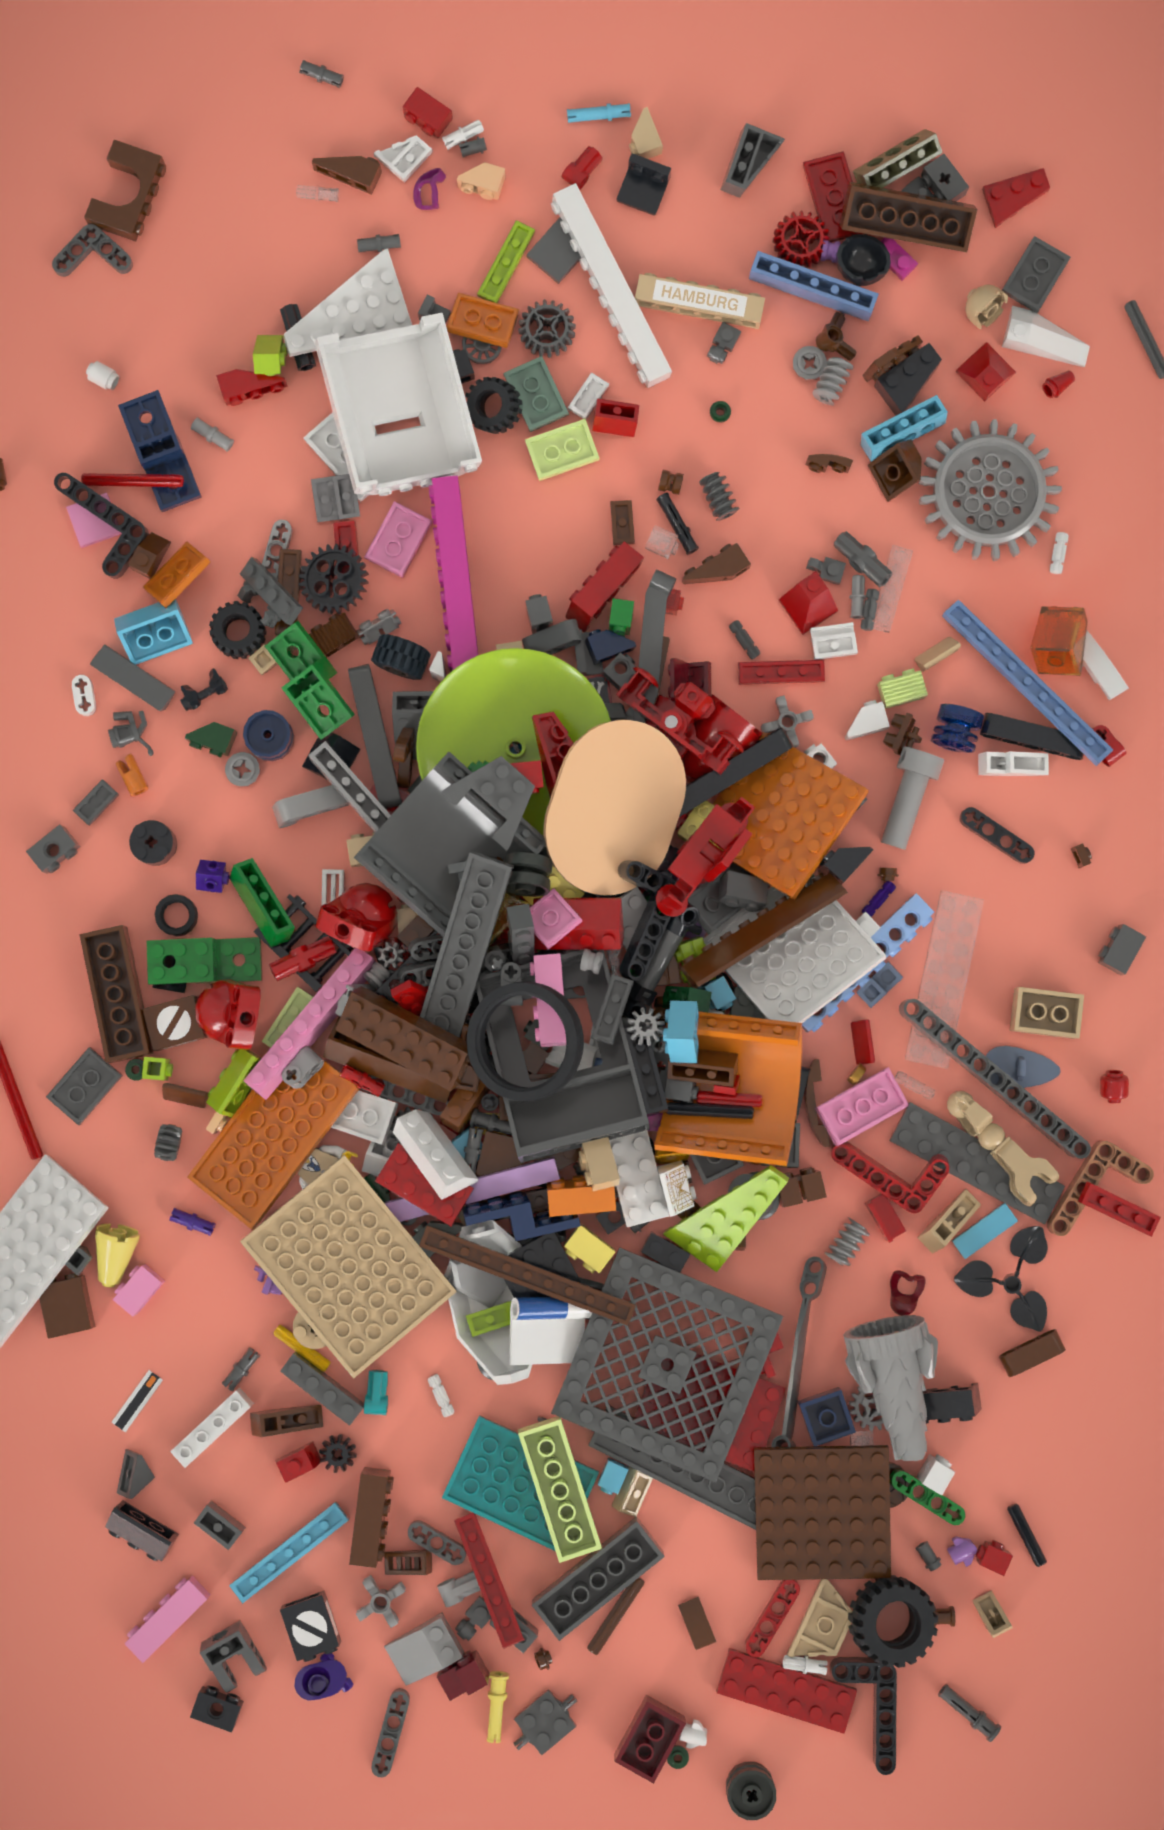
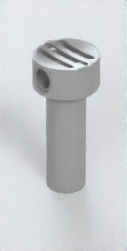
M903 747L897 768L903 770L904 774L881 839L882 843L906 850L929 779L938 781L945 761L943 758L914 748Z

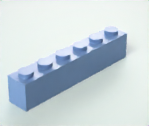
M757 251L749 275V279L868 322L879 293Z

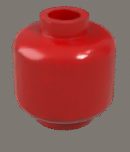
M1120 1070L1106 1071V1074L1100 1077V1095L1108 1099L1109 1103H1121V1100L1129 1095V1078Z

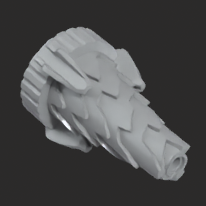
M916 1315L882 1318L847 1330L843 1334L848 1354L845 1359L846 1365L864 1393H873L877 1413H881L885 1429L889 1432L895 1460H922L926 1455L925 1452H927L925 1431H927V1409L923 1391H926L923 1375L927 1379L935 1377L938 1353L937 1338L929 1333L924 1317Z

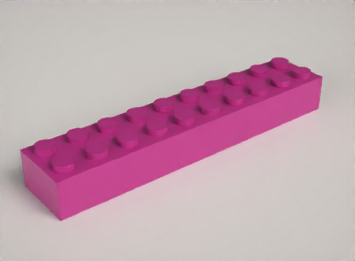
M458 475L432 478V485H428L431 504H435V506H431L433 524L437 525V527L433 528L436 546H439V549H435L438 567H442V570H438L440 587H444V591H440L443 609H446V612H443V623L445 630H449V634H445L447 651H451V655H447L450 672L464 662L479 655Z

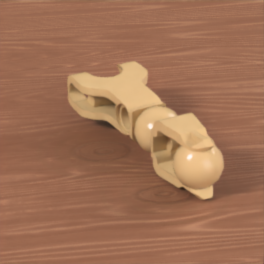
M955 1091L949 1096L947 1109L950 1114L957 1118L970 1136H978V1141L983 1148L991 1150L990 1154L1009 1175V1187L1012 1194L1024 1205L1032 1206L1037 1199L1036 1194L1030 1187L1032 1176H1038L1049 1184L1055 1183L1059 1179V1174L1046 1159L1029 1157L1009 1136L1005 1138L1003 1128L995 1123H991L993 1116L975 1102L969 1093Z

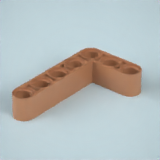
M1096 1142L1047 1222L1048 1230L1054 1235L1065 1236L1072 1229L1085 1207L1084 1204L1078 1202L1081 1195L1077 1191L1079 1183L1083 1182L1086 1184V1182H1090L1097 1186L1108 1167L1135 1183L1148 1184L1153 1180V1169L1111 1142ZM1102 1145L1108 1147V1154L1105 1157H1102L1099 1153ZM1122 1156L1127 1159L1125 1168L1119 1167L1118 1164ZM1094 1163L1097 1166V1172L1092 1176L1089 1174L1088 1168ZM1141 1168L1146 1172V1176L1142 1180L1137 1176V1172ZM1069 1201L1075 1204V1209L1071 1213L1066 1211V1204ZM1057 1220H1062L1064 1227L1061 1231L1057 1232L1054 1224Z

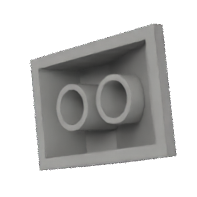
M443 1612L384 1646L406 1686L446 1668L463 1658L464 1650Z

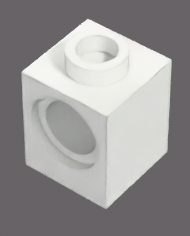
M822 743L817 747L813 744L804 751L805 754L812 758L814 755H821L824 759V765L831 769L837 765V762Z

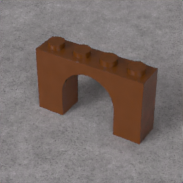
M114 139L107 156V161L110 167L137 177L140 180L139 193L132 202L123 206H115L91 198L84 218L88 224H94L101 230L136 242L138 235L141 236L143 233V222L145 217L149 216L151 212V201L153 197L157 196L159 190L158 183L160 177L163 178L165 175L166 165L162 156Z

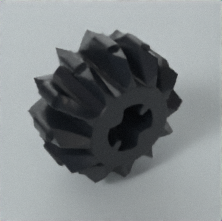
M343 1434L338 1435L337 1441L334 1435H331L329 1437L330 1442L324 1440L322 1444L325 1448L319 1450L320 1454L326 1455L320 1461L321 1463L329 1462L325 1467L327 1470L333 1465L334 1473L338 1472L339 1466L345 1472L347 1470L346 1464L349 1466L354 1464L350 1458L357 1457V1453L350 1452L356 1448V1445H348L351 1440L350 1437L345 1442L342 1441ZM333 1449H336V1451L338 1449H341V1455L343 1457L341 1458V1456H339L338 1458H336L334 1456L335 1451Z

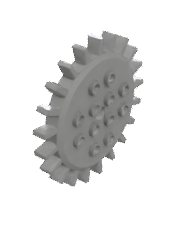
M993 419L989 425V434H980L977 421H972L970 424L972 437L965 440L961 432L954 428L951 432L952 439L957 444L954 448L950 449L941 440L936 443V449L945 458L942 462H939L934 458L927 457L924 464L936 470L935 478L921 476L918 484L933 487V495L920 497L919 505L935 503L937 511L930 513L926 517L925 522L929 524L938 519L942 520L945 527L939 531L936 537L939 541L944 539L949 532H952L958 537V540L954 543L953 552L957 553L962 548L964 541L974 544L971 552L973 560H977L981 554V546L991 547L992 560L998 561L1000 558V545L1007 544L1011 555L1016 557L1020 551L1015 540L1022 536L1031 547L1037 543L1035 536L1029 531L1033 525L1043 532H1047L1050 529L1051 525L1039 516L1042 511L1050 514L1058 512L1059 507L1057 505L1047 503L1045 500L1046 495L1059 494L1062 491V486L1046 485L1045 477L1055 475L1059 469L1058 466L1042 469L1039 461L1045 459L1050 452L1048 448L1040 450L1036 455L1028 449L1034 442L1035 434L1031 433L1025 438L1023 443H1020L1014 439V435L1017 432V424H1012L1008 429L1007 436L998 435V421ZM978 459L979 465H974L972 460ZM1007 462L1009 468H1004L1002 463ZM956 472H961L963 477L958 478ZM991 475L993 481H987L986 476ZM1016 479H1022L1023 484H1017ZM974 488L977 493L973 495L969 492V489ZM983 488H993L994 496H985ZM1003 491L1007 496L1002 498L999 492ZM954 501L959 502V503H960V507H958V508L954 507V506H953V502H954ZM983 505H989L990 510L985 511ZM1013 508H1018L1020 514H1015ZM972 518L974 523L968 524L966 519ZM1002 521L1004 526L998 527L996 522Z

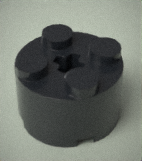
M148 820L133 828L129 845L131 852L138 860L151 866H160L167 863L176 853L177 838L173 831L165 824L155 820ZM155 839L158 841L157 844H154L153 847L150 846L149 843Z

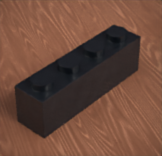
M646 1023L644 1025L641 1024L642 1031L646 1032ZM624 1028L647 1117L668 1112L652 1045H647V1039L643 1040L642 1045H638L640 1037L638 1036L635 1040H631V1036L635 1032H627V1028Z

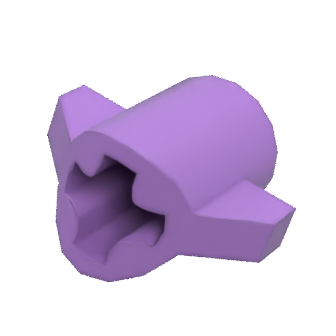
M958 1536L952 1538L954 1545L947 1548V1551L954 1564L957 1565L963 1561L966 1567L971 1565L974 1555L977 1553V1547L969 1538Z

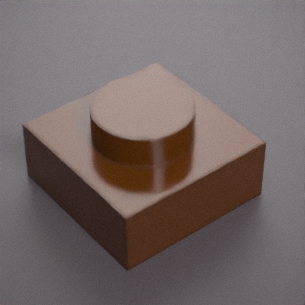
M1082 843L1071 848L1078 868L1091 864L1090 859H1092L1088 847H1084Z

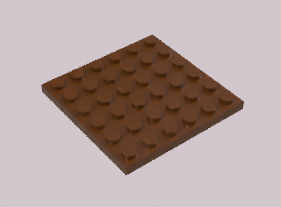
M888 1445L754 1447L757 1580L891 1578Z

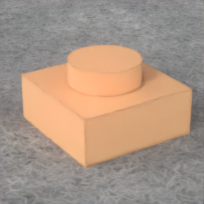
M216 1112L206 1130L212 1134H216L217 1131L221 1132L228 1122L225 1120L227 1116Z

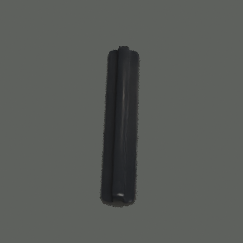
M1017 1503L1010 1505L1007 1510L1034 1564L1037 1567L1046 1564L1047 1560L1020 1506Z

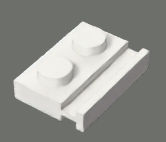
M853 622L811 628L814 660L856 655L858 650Z

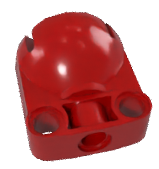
M361 883L350 887L330 903L323 904L315 926L323 933L362 951H372L376 944L392 934L397 924L398 912L396 905L389 906V902L393 899L386 890L375 884Z
M232 979L218 980L210 984L212 988H205L195 1006L196 1020L199 1027L203 1029V1033L209 1038L225 1044L227 1048L250 1050L254 1041L259 1013L260 988Z

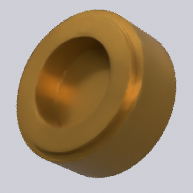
M859 1063L851 1072L847 1081L855 1085L865 1073L866 1067Z

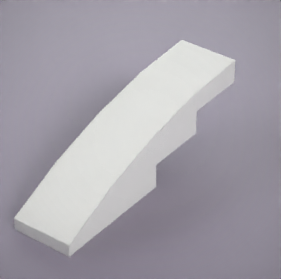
M1079 620L1059 631L1081 667L1086 668L1094 683L1099 684L1108 700L1129 689L1108 656Z

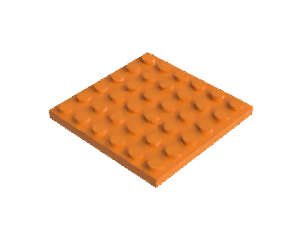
M763 731L764 735L759 740L769 735V733H764ZM792 747L721 791L713 805L717 804L721 807L727 803H735L740 797H743L755 807L748 817L746 827L752 833V836L732 863L795 900L869 791L862 785Z

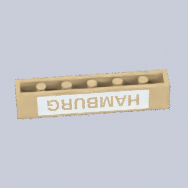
M652 273L639 274L635 300L639 307L759 329L765 302V298L757 293H749L748 295L740 293L736 289H728L727 291L719 289L715 285H707L706 287L698 285L694 281H686L685 283L673 277L659 278Z

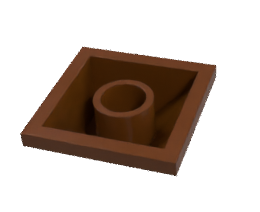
M911 439L897 443L868 464L887 502L921 480L922 458Z

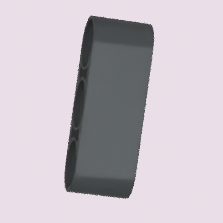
M576 619L560 622L522 639L524 649L536 650L549 655L582 642Z

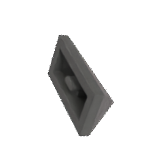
M126 1449L117 1494L133 1499L155 1476L141 1454Z

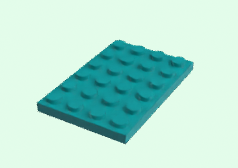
M479 1415L442 1498L555 1551L518 1433ZM574 1460L586 1498L588 1499L599 1471Z

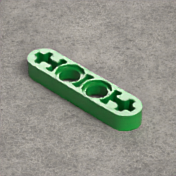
M896 1469L890 1473L889 1483L893 1488L952 1525H960L965 1520V1511L961 1506L923 1485L912 1475L901 1469ZM902 1476V1479L910 1484L906 1487L895 1480L896 1477ZM916 1486H922L923 1494L920 1497H914L913 1489ZM940 1497L941 1506L933 1509L931 1506L932 1499ZM948 1507L952 1511H956L959 1514L958 1517L952 1518V1515L945 1511Z

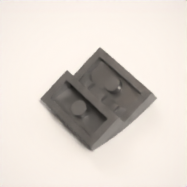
M349 474L311 479L317 523L360 516L357 494H354Z

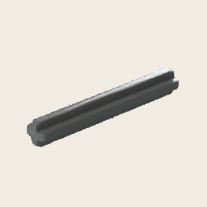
M1135 300L1129 301L1125 304L1124 308L1159 379H1163L1164 357Z

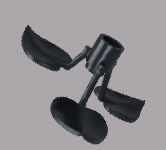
M1040 1226L1027 1227L1016 1233L1012 1238L1010 1251L1013 1255L1020 1257L1014 1274H1007L1003 1280L992 1278L993 1270L991 1266L984 1261L975 1260L966 1264L954 1277V1281L960 1289L975 1297L990 1295L993 1291L992 1282L1003 1285L1004 1289L1010 1294L1016 1293L1020 1298L1015 1299L1011 1304L1010 1313L1013 1320L1023 1327L1038 1332L1043 1330L1047 1320L1046 1302L1036 1291H1029L1025 1296L1020 1292L1022 1284L1019 1272L1023 1260L1029 1264H1036L1045 1258L1048 1245L1043 1228Z

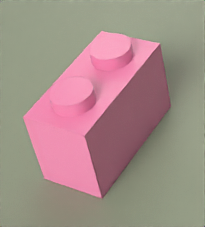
M146 1264L141 1267L137 1265L129 1274L131 1279L126 1284L124 1282L121 1283L114 1292L117 1295L113 1300L132 1317L141 1311L165 1282L163 1278Z

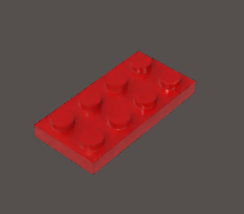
M399 1143L375 1180L376 1183L450 1227L454 1224L474 1190L473 1187L468 1186L441 1200L410 1155Z

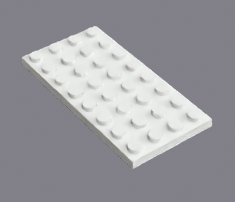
M46 1154L0 1212V1348L109 1209L98 1197Z

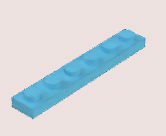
M334 1502L229 1585L243 1604L349 1521L348 1516L338 1503Z

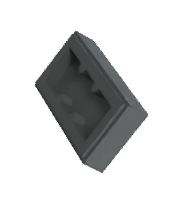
M102 779L72 811L90 826L119 794Z

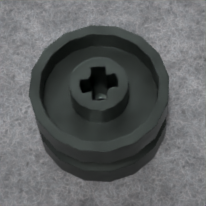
M515 852L504 856L503 862L514 865L506 889L507 893L537 897L547 895L550 892L551 881L547 876L552 873L551 859L528 852Z
M757 1762L740 1763L729 1772L726 1779V1794L731 1810L738 1817L745 1820H759L766 1817L773 1810L776 1803V1788L771 1773Z

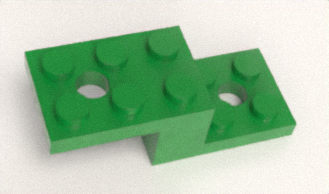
M296 621L265 645V648L290 679L287 684L281 687L320 740L355 715L329 681L338 672L299 621ZM291 646L298 648V656H294L290 652ZM321 705L328 707L329 715H324L321 712Z
M211 937L146 941L148 985L177 983L207 984L226 979H232L237 982L262 981L261 939L259 937L215 939ZM237 954H243L245 957V963L242 966L234 964V957ZM170 955L174 956L176 960L175 965L167 968L164 964L165 958Z

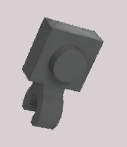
M810 557L806 569L820 572L819 576L822 580L839 585L846 563L825 557L824 562Z

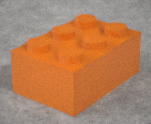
M585 1175L573 1176V1179L564 1180V1177H560L559 1180L547 1183L550 1217L616 1211L614 1186L593 1191L592 1186L587 1185Z

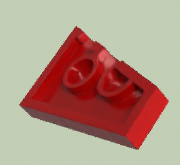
M1044 168L983 186L982 191L994 227L997 228L1002 222L1014 216L1023 207L1031 204L1048 192L1050 185Z
M408 980L390 990L392 997L402 1008L420 1017L428 991L427 987Z

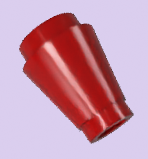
M1068 370L1047 378L1042 385L1045 395L1049 398H1057L1075 381V376Z

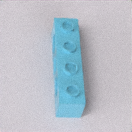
M935 395L861 433L860 445L872 462L897 443L911 439L913 441L946 424L948 411L939 397Z

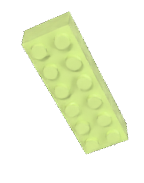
M556 1416L518 1429V1435L559 1563L602 1549L561 1417Z

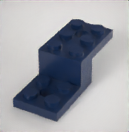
M159 390L119 404L118 407L146 474H179L184 477V485L176 489L152 487L161 512L201 498L198 485ZM149 413L152 415V420L149 423L141 422L143 414Z
M521 1191L512 1192L509 1194V1197L500 1198V1196L488 1198L487 1202L479 1203L477 1201L469 1203L462 1209L466 1226L508 1216L515 1241L581 1226L577 1214L550 1217L549 1212L545 1211L537 1213L536 1217H533L528 1196Z

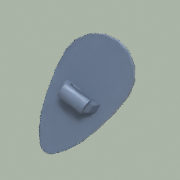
M999 1046L986 1054L988 1059L1023 1088L1047 1083L1059 1076L1061 1072L1060 1067L1047 1057L1017 1047ZM993 1073L990 1080L995 1085L999 1078L996 1073Z

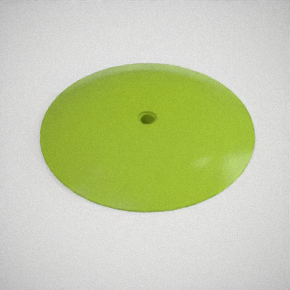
M520 648L500 649L478 655L449 673L436 687L423 710L416 742L417 762L421 779L423 780L448 752L454 755L466 767L472 762L476 764L478 760L482 763L485 760L490 763L500 756L509 763L539 761L541 758L532 721L533 715L554 712L574 743L589 729L599 724L610 722L608 711L602 698L587 678L577 669L555 656L536 650ZM513 742H518L521 744L522 750L518 754H513L510 752L509 746ZM542 768L544 787L539 789V793L531 795L522 817L544 836V819L550 796Z

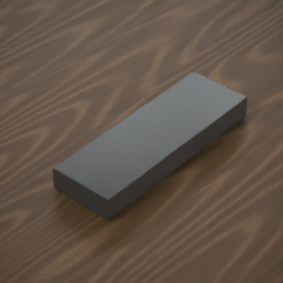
M612 974L591 1036L592 1039L613 1045L634 981Z

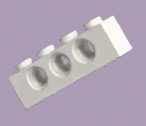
M239 1387L170 1452L186 1468L255 1403Z

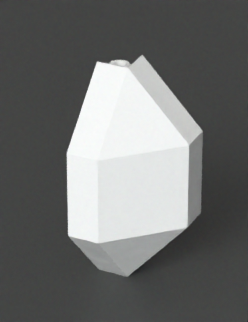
M493 1220L463 1226L458 1236L503 1254H508L522 1246ZM449 1261L444 1276L454 1287V1278ZM508 1286L505 1287L494 1306L512 1301L514 1297ZM456 1290L457 1292L448 1300L457 1339L497 1385L512 1384L527 1379L532 1365H510V1325L472 1337L466 1315L488 1309V1307Z

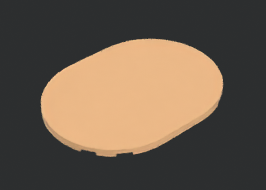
M615 720L589 729L578 741L574 742L567 752L544 819V838L547 854L553 866L571 885L597 895L621 894L637 887L619 876L618 867L623 861H638L654 870H657L663 862L684 803L686 792V777L681 757L672 742L664 734L645 723L633 720ZM632 865L629 868L630 876H632L634 873V868Z

